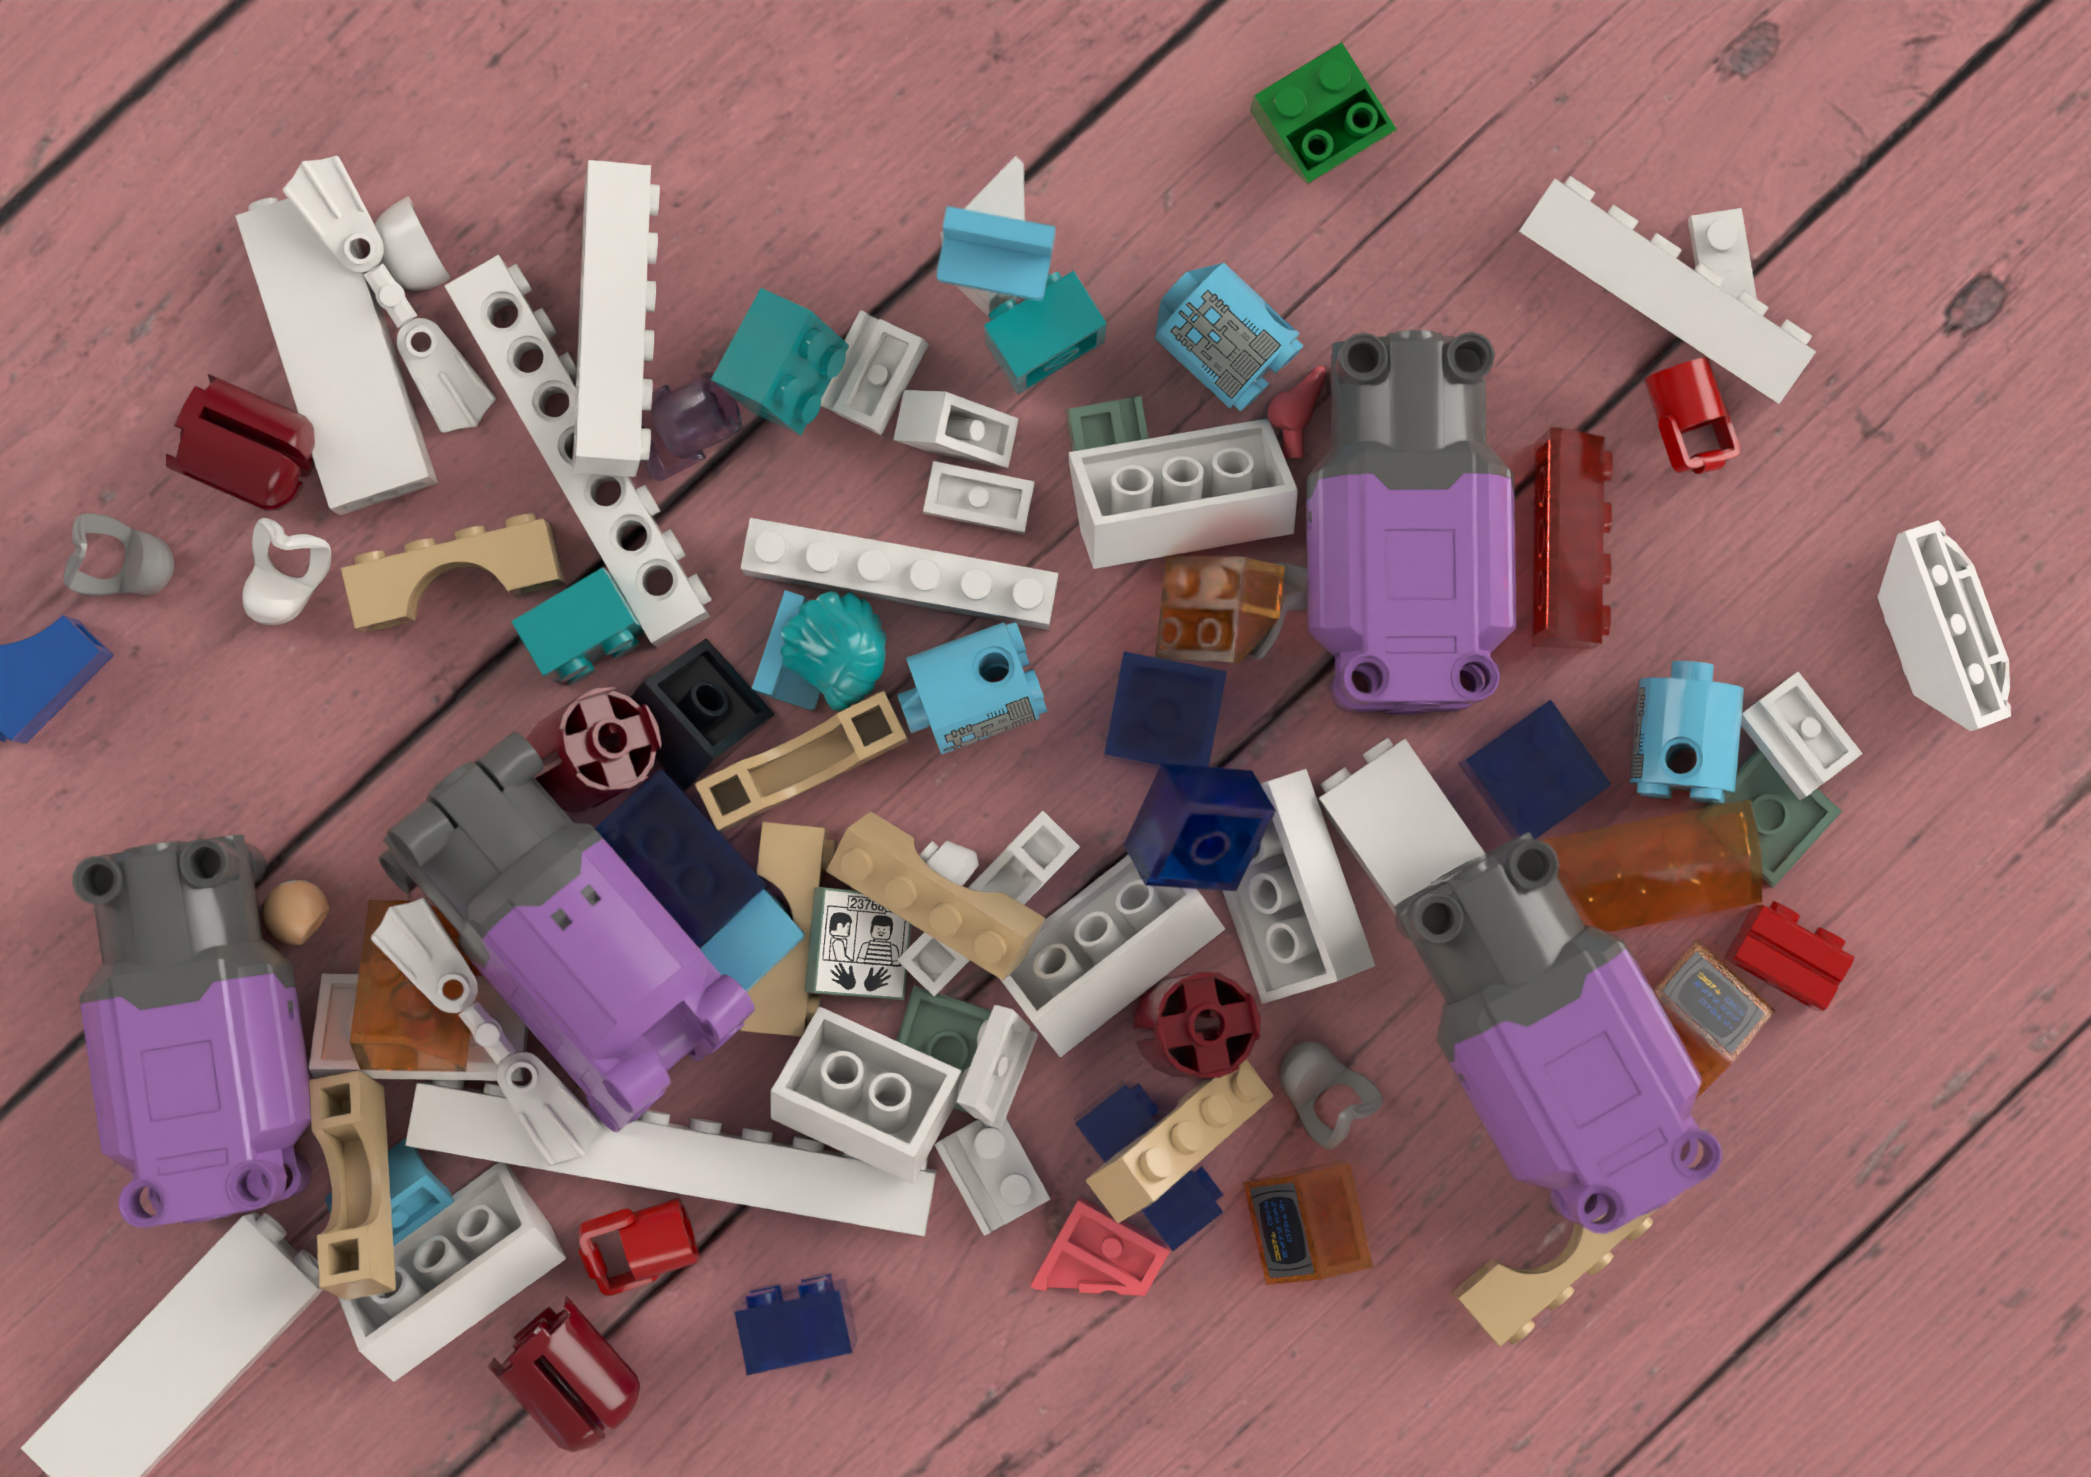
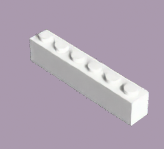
M588 160L584 189L573 473L636 477L640 460H649L651 430L641 428L642 410H651L653 382L652 379H643L644 361L652 362L654 330H645L646 312L654 313L656 281H647V264H656L658 233L649 232V215H658L660 186L650 184L651 165Z
M1569 176L1565 184L1557 179L1553 180L1519 232L1780 404L1816 353L1814 349L1807 345L1812 335L1787 319L1779 327L1763 316L1769 307L1744 290L1738 298H1735L1720 288L1725 280L1723 276L1700 261L1693 270L1677 259L1682 249L1658 233L1649 241L1633 230L1639 222L1637 219L1614 204L1608 212L1604 211L1591 202L1596 192L1572 176Z
M754 518L749 520L740 568L746 576L845 594L852 592L856 596L1007 623L1016 622L1018 625L1049 630L1058 583V573Z

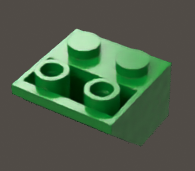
M1343 42L1255 94L1250 112L1275 152L1307 185L1397 130Z

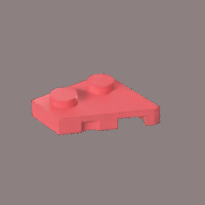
M1079 1196L1034 1276L1030 1287L1042 1291H1047V1288L1050 1287L1079 1289V1293L1100 1294L1103 1291H1115L1120 1295L1145 1296L1169 1255L1171 1246L1125 1220L1117 1224L1107 1210Z

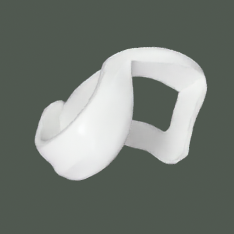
M261 518L256 523L253 531L252 550L255 565L243 588V607L250 618L262 625H281L290 622L301 613L317 586L327 575L331 565V548L325 540L312 535L297 534L287 536L284 533L283 527L276 521L269 518ZM270 542L283 550L310 548V564L307 573L302 578H294L278 571L269 557L268 549Z

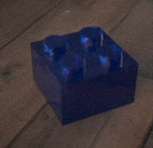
M1124 651L1103 758L1205 777L1208 774L1227 671Z
M1551 699L1534 708L1458 762L1512 839L1530 831L1534 839H1537L1612 785Z
M1161 763L1123 845L1145 886L1237 891L1276 810L1252 770Z
M829 1272L802 1278L801 1283L797 1285V1289L782 1292L781 1284L776 1283L749 1290L750 1294L745 1296V1300L734 1311L747 1375L853 1353L858 1337L846 1278L833 1281L832 1273Z

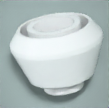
M932 841L919 855L932 870L960 886L969 879L974 870L979 866L977 854L973 850L950 841H946L941 847Z

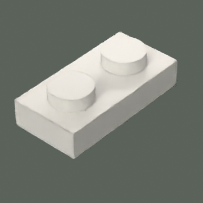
M1742 208L1691 215L1688 218L1695 267L1700 261L1723 276L1725 280L1720 288L1735 298H1738L1743 290L1756 298Z
M933 461L923 514L1025 534L1035 482Z

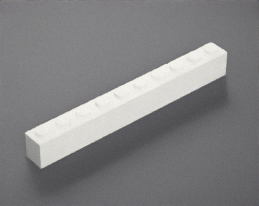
M432 1080L418 1082L416 1085L405 1146L925 1236L937 1173L935 1169L926 1168L928 1159L925 1160L913 1184L846 1153L823 1150L824 1143L813 1138L794 1136L793 1144L772 1141L773 1132L742 1127L741 1135L720 1132L722 1126L720 1122L691 1118L690 1126L669 1123L671 1114L646 1110L618 1133L611 1131L602 1123V1128L593 1138L584 1157L565 1160L549 1166L498 1083L485 1082L484 1090L464 1087L465 1080ZM587 1103V1108L601 1122Z

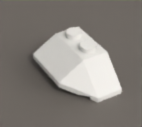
M1939 521L1897 534L1877 598L1913 695L1969 731H1974L2011 717V705L2007 701L2010 691L2009 659L1973 563L1958 544L1945 534V528Z

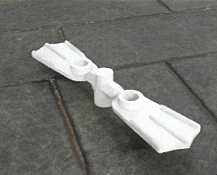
M333 156L322 160L302 161L293 178L283 188V193L345 268L357 273L367 272L363 276L374 291L378 305L386 309L397 328L401 327L397 335V348L440 431L445 433L460 428L477 427L486 410L496 400V397L437 324L424 318L413 319L417 317V314L406 299L403 288L395 282L383 263L378 265L384 254L383 241L340 158ZM361 238L369 243L370 253L366 258L357 259L351 255L349 246L354 239ZM417 332H425L431 339V345L425 352H417L411 346V338Z
M421 898L410 903L390 906L382 923L372 935L371 940L437 1008L448 1013L461 1012L459 1017L473 1033L474 1040L485 1048L497 1065L501 1062L497 1072L499 1087L547 1164L552 1166L565 1160L584 1157L593 1138L602 1128V1123L536 1055L524 1051L515 1052V1047L502 1032L501 1022L495 1016L489 1015L478 1000L473 1003L478 992L477 980L427 899ZM455 979L462 983L464 991L460 997L451 999L444 995L442 988L448 980ZM519 1067L529 1069L532 1073L531 1081L524 1086L516 1085L511 1079L515 1069Z

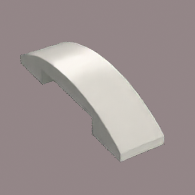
M1042 811L968 889L988 893L1003 892L1025 905L1080 846ZM924 932L897 961L935 997L970 960Z

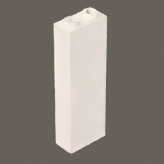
M265 198L251 203L248 206V212L235 215L298 413L306 416L314 427L315 447L312 451V456L329 509L341 516L438 484L382 308L378 305L374 291L363 276L367 272L357 273L345 268L288 198L278 201L277 198ZM359 238L354 239L349 246L350 253L357 259H364L365 255Z
M1386 738L1363 754L1368 764L1351 775L1347 768L1344 767L1322 782L1320 785L1325 793L1318 797L1317 801L1322 811L1396 915L1395 905L1431 885V882L1476 857L1485 855V852L1407 740L1403 739L1393 745L1390 739Z
M252 1212L242 1216L36 1431L21 1449L49 1477H146L323 1291V1289L319 1288L318 1260L303 1249L297 1252L283 1238L287 1235L286 1230L270 1215L264 1213L260 1216L257 1212Z

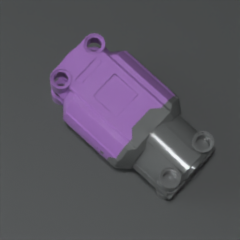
M1427 330L1399 331L1388 333L1387 336L1381 337L1368 333L1354 334L1346 341L1332 344L1331 368L1325 383L1327 393L1331 397L1332 448L1306 477L1308 633L1335 656V675L1331 679L1329 691L1335 705L1343 711L1384 712V714L1456 712L1465 710L1473 704L1486 699L1498 687L1500 674L1497 665L1490 658V654L1516 629L1514 473L1497 453L1487 445L1486 375L1494 364L1495 353L1490 341L1479 333L1467 332L1457 337L1442 336V333ZM1352 673L1358 674L1365 679L1368 686L1367 694L1361 693L1354 687L1351 679ZM1459 674L1464 675L1469 680L1471 685L1470 692L1465 690L1460 684Z
M512 732L476 760L475 764L469 761L451 772L428 793L426 801L387 830V836L383 839V842L389 849L381 854L378 859L386 874L405 893L408 894L419 886L458 931L457 946L585 1092L588 1105L601 1122L611 1131L618 1133L665 1094L664 1090L671 1081L667 1074L669 1069L687 1054L698 1062L707 1055L710 1056L745 1025L743 1022L755 1011V1006L747 992L736 980L726 974L721 975L704 956L703 952L590 824L573 823L534 778L536 774L543 770L542 760L536 750L523 736L517 732Z
M1530 831L1487 854L1476 857L1431 882V885L1395 905V923L1403 937L1412 941L1445 1000L1442 1006L1436 1041L1514 1180L1551 1189L1550 1200L1558 1214L1594 1233L1606 1234L1641 1215L1664 1206L1681 1192L1713 1175L1722 1162V1150L1719 1142L1713 1135L1699 1129L1691 1114L1702 1077L1625 940L1622 937L1583 923L1557 876L1559 861L1556 852L1550 845L1535 840ZM1698 1139L1704 1149L1703 1157L1696 1166L1687 1168L1694 1162L1697 1156ZM1590 1196V1200L1587 1206L1584 1208L1585 1202L1587 1198ZM1606 1214L1602 1219L1597 1220V1221H1593V1220L1599 1218L1600 1216Z
M244 835L220 836L189 842L155 843L132 847L120 853L91 856L82 860L76 866L73 873L72 885L75 893L83 901L94 904L102 966L97 968L79 997L101 1153L131 1173L132 1182L123 1188L119 1196L118 1207L121 1216L127 1223L135 1227H152L183 1222V1224L227 1217L233 1213L256 1210L276 1201L300 1194L307 1188L311 1179V1169L308 1161L303 1155L294 1151V1144L311 1124L310 1075L294 966L267 941H262L255 885L264 876L266 861L263 853L257 847L245 843ZM283 1163L289 1166L293 1174L292 1183L287 1190L285 1189L287 1175ZM145 1187H148V1198H150L152 1207L157 1211L155 1215L145 1212L141 1206L140 1195Z

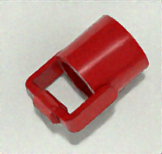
M1709 357L1697 358L1674 365L1644 379L1658 420L1659 431L1670 464L1675 472L1693 471L1695 474H1702L1722 469L1726 461L1739 456L1740 445ZM1712 424L1720 449L1694 454L1689 459L1681 434Z
M680 1197L634 1212L627 1208L585 1221L578 1228L579 1256L589 1278L595 1279L600 1292L607 1296L650 1284L657 1280L660 1274L699 1262L695 1234L687 1210ZM619 1229L622 1246L631 1271L609 1278L607 1274L608 1267L598 1244L593 1242L592 1238Z

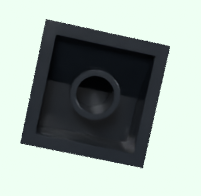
M707 638L644 680L630 696L638 705L646 704L657 721L661 748L656 751L655 758L684 791L716 769L775 715Z

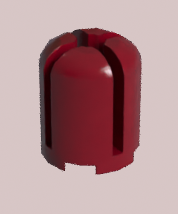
M208 374L210 385L205 390L195 386L177 417L174 427L181 429L180 442L176 457L166 453V467L264 511H280L298 497L304 487L303 482L299 481V477H308L315 464L312 456V451L315 447L313 425L306 416Z
M616 687L594 688L537 723L528 735L527 741L538 753L543 766L549 765L559 758L562 763L535 779L562 810L571 813L582 812L590 807L595 808L647 779L648 776L646 775L653 767L656 751L661 748V738L658 723L646 704L640 706L629 696L613 691L617 689ZM617 740L620 742V745H615L607 751L605 748H602V746Z
M1195 972L1193 974L1167 977L1158 981L1141 996L1134 1013V1029L1154 1028L1155 1037L1139 1040L1136 1043L1141 1055L1154 1069L1172 1077L1220 1078L1241 1068L1239 1066L1250 1056L1255 1041L1260 1038V1013L1253 995L1247 993L1235 980L1222 975L1220 972ZM1197 1017L1219 1018L1220 1025L1194 1029V1021L1199 1020Z
M566 1296L563 1310L555 1314L550 1307L546 1308L514 1336L516 1341L512 1347L515 1350L508 1358L500 1364L494 1357L488 1368L559 1448L569 1452H576L594 1447L605 1438L606 1434L603 1430L607 1426L616 1429L628 1418L638 1400L640 1382L634 1371L571 1299Z

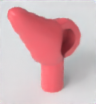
M1323 366L1314 368L1299 384L1287 392L1277 393L1270 401L1267 409L1268 419L1274 427L1282 429L1283 455L1285 458L1304 457L1303 428L1312 417L1317 398L1324 384L1326 368Z

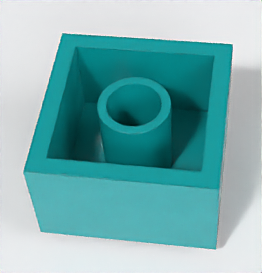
M1074 270L1063 277L1059 271L1048 275L1044 298L1041 301L1026 299L1017 304L1015 299H1010L993 309L988 314L991 321L984 324L985 343L1017 395L1105 343L1107 327L1106 321Z
M760 288L711 380L752 413L801 436L807 424L812 422L817 416L821 406V398L831 379L836 377L842 370L846 359L845 353L849 345L811 310Z
M604 568L599 569L511 621L542 675L558 684L566 681L569 686L593 674L596 671L593 663L611 654L613 659H617L636 649L641 644L637 637L645 633L613 576Z

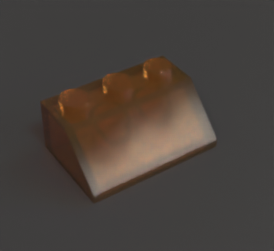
M369 900L350 1036V1045L360 1070L466 1072L471 1031L459 1017L461 1012L448 1013L437 1008L371 940L372 935L382 923L390 906L413 901ZM430 904L477 980L478 969L457 946L458 931L437 907ZM452 979L443 985L442 990L446 997L455 999L462 995L464 987L460 981Z

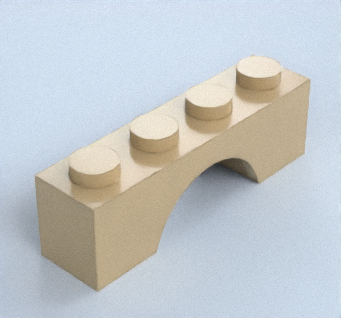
M534 513L523 514L506 519V528L486 532L485 526H475L455 532L456 540L436 545L434 538H427L405 544L404 553L386 557L384 551H373L355 556V565L341 568L355 629L369 633L416 621L420 600L428 586L441 575L459 568H478L493 573L506 590L514 596L566 584L552 525L544 518L537 520Z
M882 691L835 714L832 718L810 731L766 752L741 760L696 782L695 785L716 829L725 832L909 742V739L885 691Z
M871 811L846 829L826 870L829 874L1001 980H1004L1024 961L1046 920L1043 916L1003 892L988 893L975 891L942 877L932 870L917 854L912 836Z
M762 822L757 874L772 882L782 891L791 907L793 921L805 933V937L747 992L755 1006V1011L743 1022L745 1025L741 1028V1031L802 1037L820 1006V996L805 992L814 890L815 887H822L824 870H827L836 851V840L827 839L828 829Z
M1247 1059L1239 1066L1241 1068L1220 1078H1205L1177 1102L1179 1106L1138 1139L1116 1153L1085 1180L1117 1224L1157 1200L1274 1097Z
M359 1070L309 1080L311 1129L324 1152L332 1189L330 1219L325 1230L317 1235L319 1288L344 1300L396 1291L384 1086Z
M1590 1196L1587 1198L1584 1208L1587 1206ZM1656 1210L1641 1215L1606 1234L1594 1233L1574 1223L1573 1233L1568 1244L1550 1262L1535 1268L1519 1269L1490 1259L1452 1293L1497 1345L1501 1347L1506 1341L1514 1345L1534 1328L1535 1324L1532 1319L1546 1306L1550 1310H1554L1574 1293L1575 1290L1571 1285L1585 1272L1592 1276L1602 1270L1614 1257L1610 1251L1625 1237L1631 1242L1641 1236L1652 1225L1653 1220L1649 1216ZM1606 1214L1600 1216L1599 1218H1597V1219H1595V1220H1593V1221H1597V1220L1602 1219Z

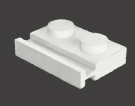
M860 310L844 340L849 345L845 353L844 366L840 373L831 379L821 398L820 407L833 411L849 421L882 435L929 344L919 336L884 320H878Z
M1799 672L1792 675L1742 713L1741 726L1799 801L1807 797L1863 754Z
M994 1005L989 1019L984 1021L980 1027L977 1037L978 1047L970 1068L965 1069L960 1077L956 1102L974 1118L981 1120L980 1123L982 1125L1001 1131L1038 1034L1029 1031L1030 1026L1014 1010Z
M1007 1118L1001 1131L984 1126L980 1123L981 1120L977 1119L934 1143L984 1236L1051 1199Z

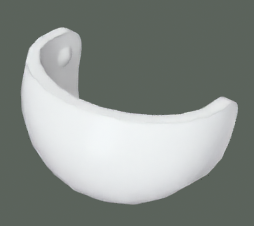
M407 196L390 206L378 217L374 224L384 245V254L378 265L383 263L395 282L405 290H429L448 281L450 275L433 249L413 209L414 204L410 197Z

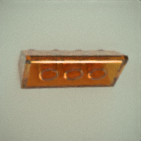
M1751 799L1537 840L1550 845L1556 852L1559 861L1557 876L1583 923L1606 932L1762 903L1761 847Z

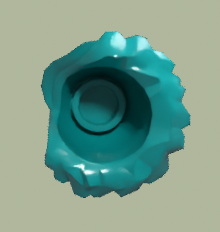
M827 592L818 596L816 600L805 602L799 606L798 614L791 617L787 625L782 628L781 637L785 642L780 650V654L783 656L782 664L799 674L823 693L826 702L832 710L841 712L851 707V705L864 700L865 695L872 692L876 685V680L881 678L884 670L887 636L885 631L881 629L882 622L879 615L873 613L872 606L865 598L859 600L852 592L847 593L843 597H840L836 592Z

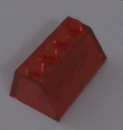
M1550 427L1534 443L1532 647L1595 648L1602 644V636H1609L1611 608L1610 605H1603V584H1610L1612 560L1610 554L1603 553L1604 533H1610L1612 527L1611 502H1604V482L1611 481L1613 455L1611 451H1605L1604 436Z

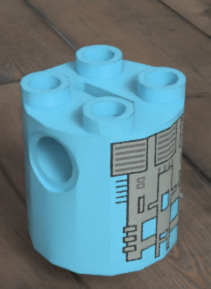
M1225 263L1186 272L1160 301L1154 338L1229 409L1235 406L1239 411H1242L1247 405L1249 406L1269 385L1263 378L1268 370L1271 369L1276 374L1304 347L1297 340L1300 333L1282 319L1262 297Z
M1005 622L907 657L906 659L916 687L897 694L911 733L931 726L941 755L1039 720L1040 714L1048 712L1034 669L1024 672L1022 669L1029 666L1030 663L1016 622L1005 625ZM997 677H1005L999 682H990Z
M1672 661L1670 678H1641L1638 680L1629 784L1637 785V793L1641 794V797L1672 799V791L1675 790L1690 792V798H1693L1695 802L1725 804V794L1735 793L1744 688L1727 683L1713 682V664L1695 661ZM1690 750L1697 754L1696 765L1690 772L1678 774L1672 771L1671 763L1677 753Z

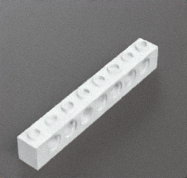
M497 255L446 284L445 288L650 642L654 646L659 647L711 617L704 604L712 599L697 573L688 578L678 560L685 557L686 554L672 530L669 529L662 533L655 522L653 515L660 512V509L646 485L644 484L636 489L631 478L628 476L573 473V460L570 456V449L574 443L577 366L568 351L559 356L550 341L558 333L544 309L540 308L534 312L524 295L532 291V288L517 263L508 268L502 258ZM508 305L517 307L518 317L513 325L507 328L495 327L494 316L501 307ZM532 349L543 351L544 360L538 370L531 373L520 371L519 361L525 352ZM557 393L568 395L569 407L563 415L549 417L545 414V403L550 396ZM608 481L619 483L621 495L618 501L611 506L598 505L596 502V491L599 486ZM634 525L645 527L647 540L643 547L636 551L624 550L621 544L623 532ZM661 569L670 571L673 576L671 589L661 596L649 594L647 590L649 576L654 571Z

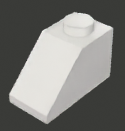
M904 390L893 440L933 454L999 468H1008L1019 418L948 392Z

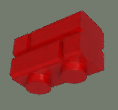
M1772 901L1769 907L1754 905L1740 927L1739 933L1735 936L1727 950L1724 959L1812 1010L1825 1011L1836 994L1839 984L1843 981L1854 962V956L1842 950L1846 941L1821 927H1818L1815 933L1797 924L1800 915L1778 902Z

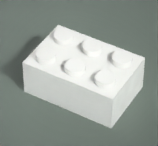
M819 1006L771 1090V1119L913 1184L956 1104L961 1070Z

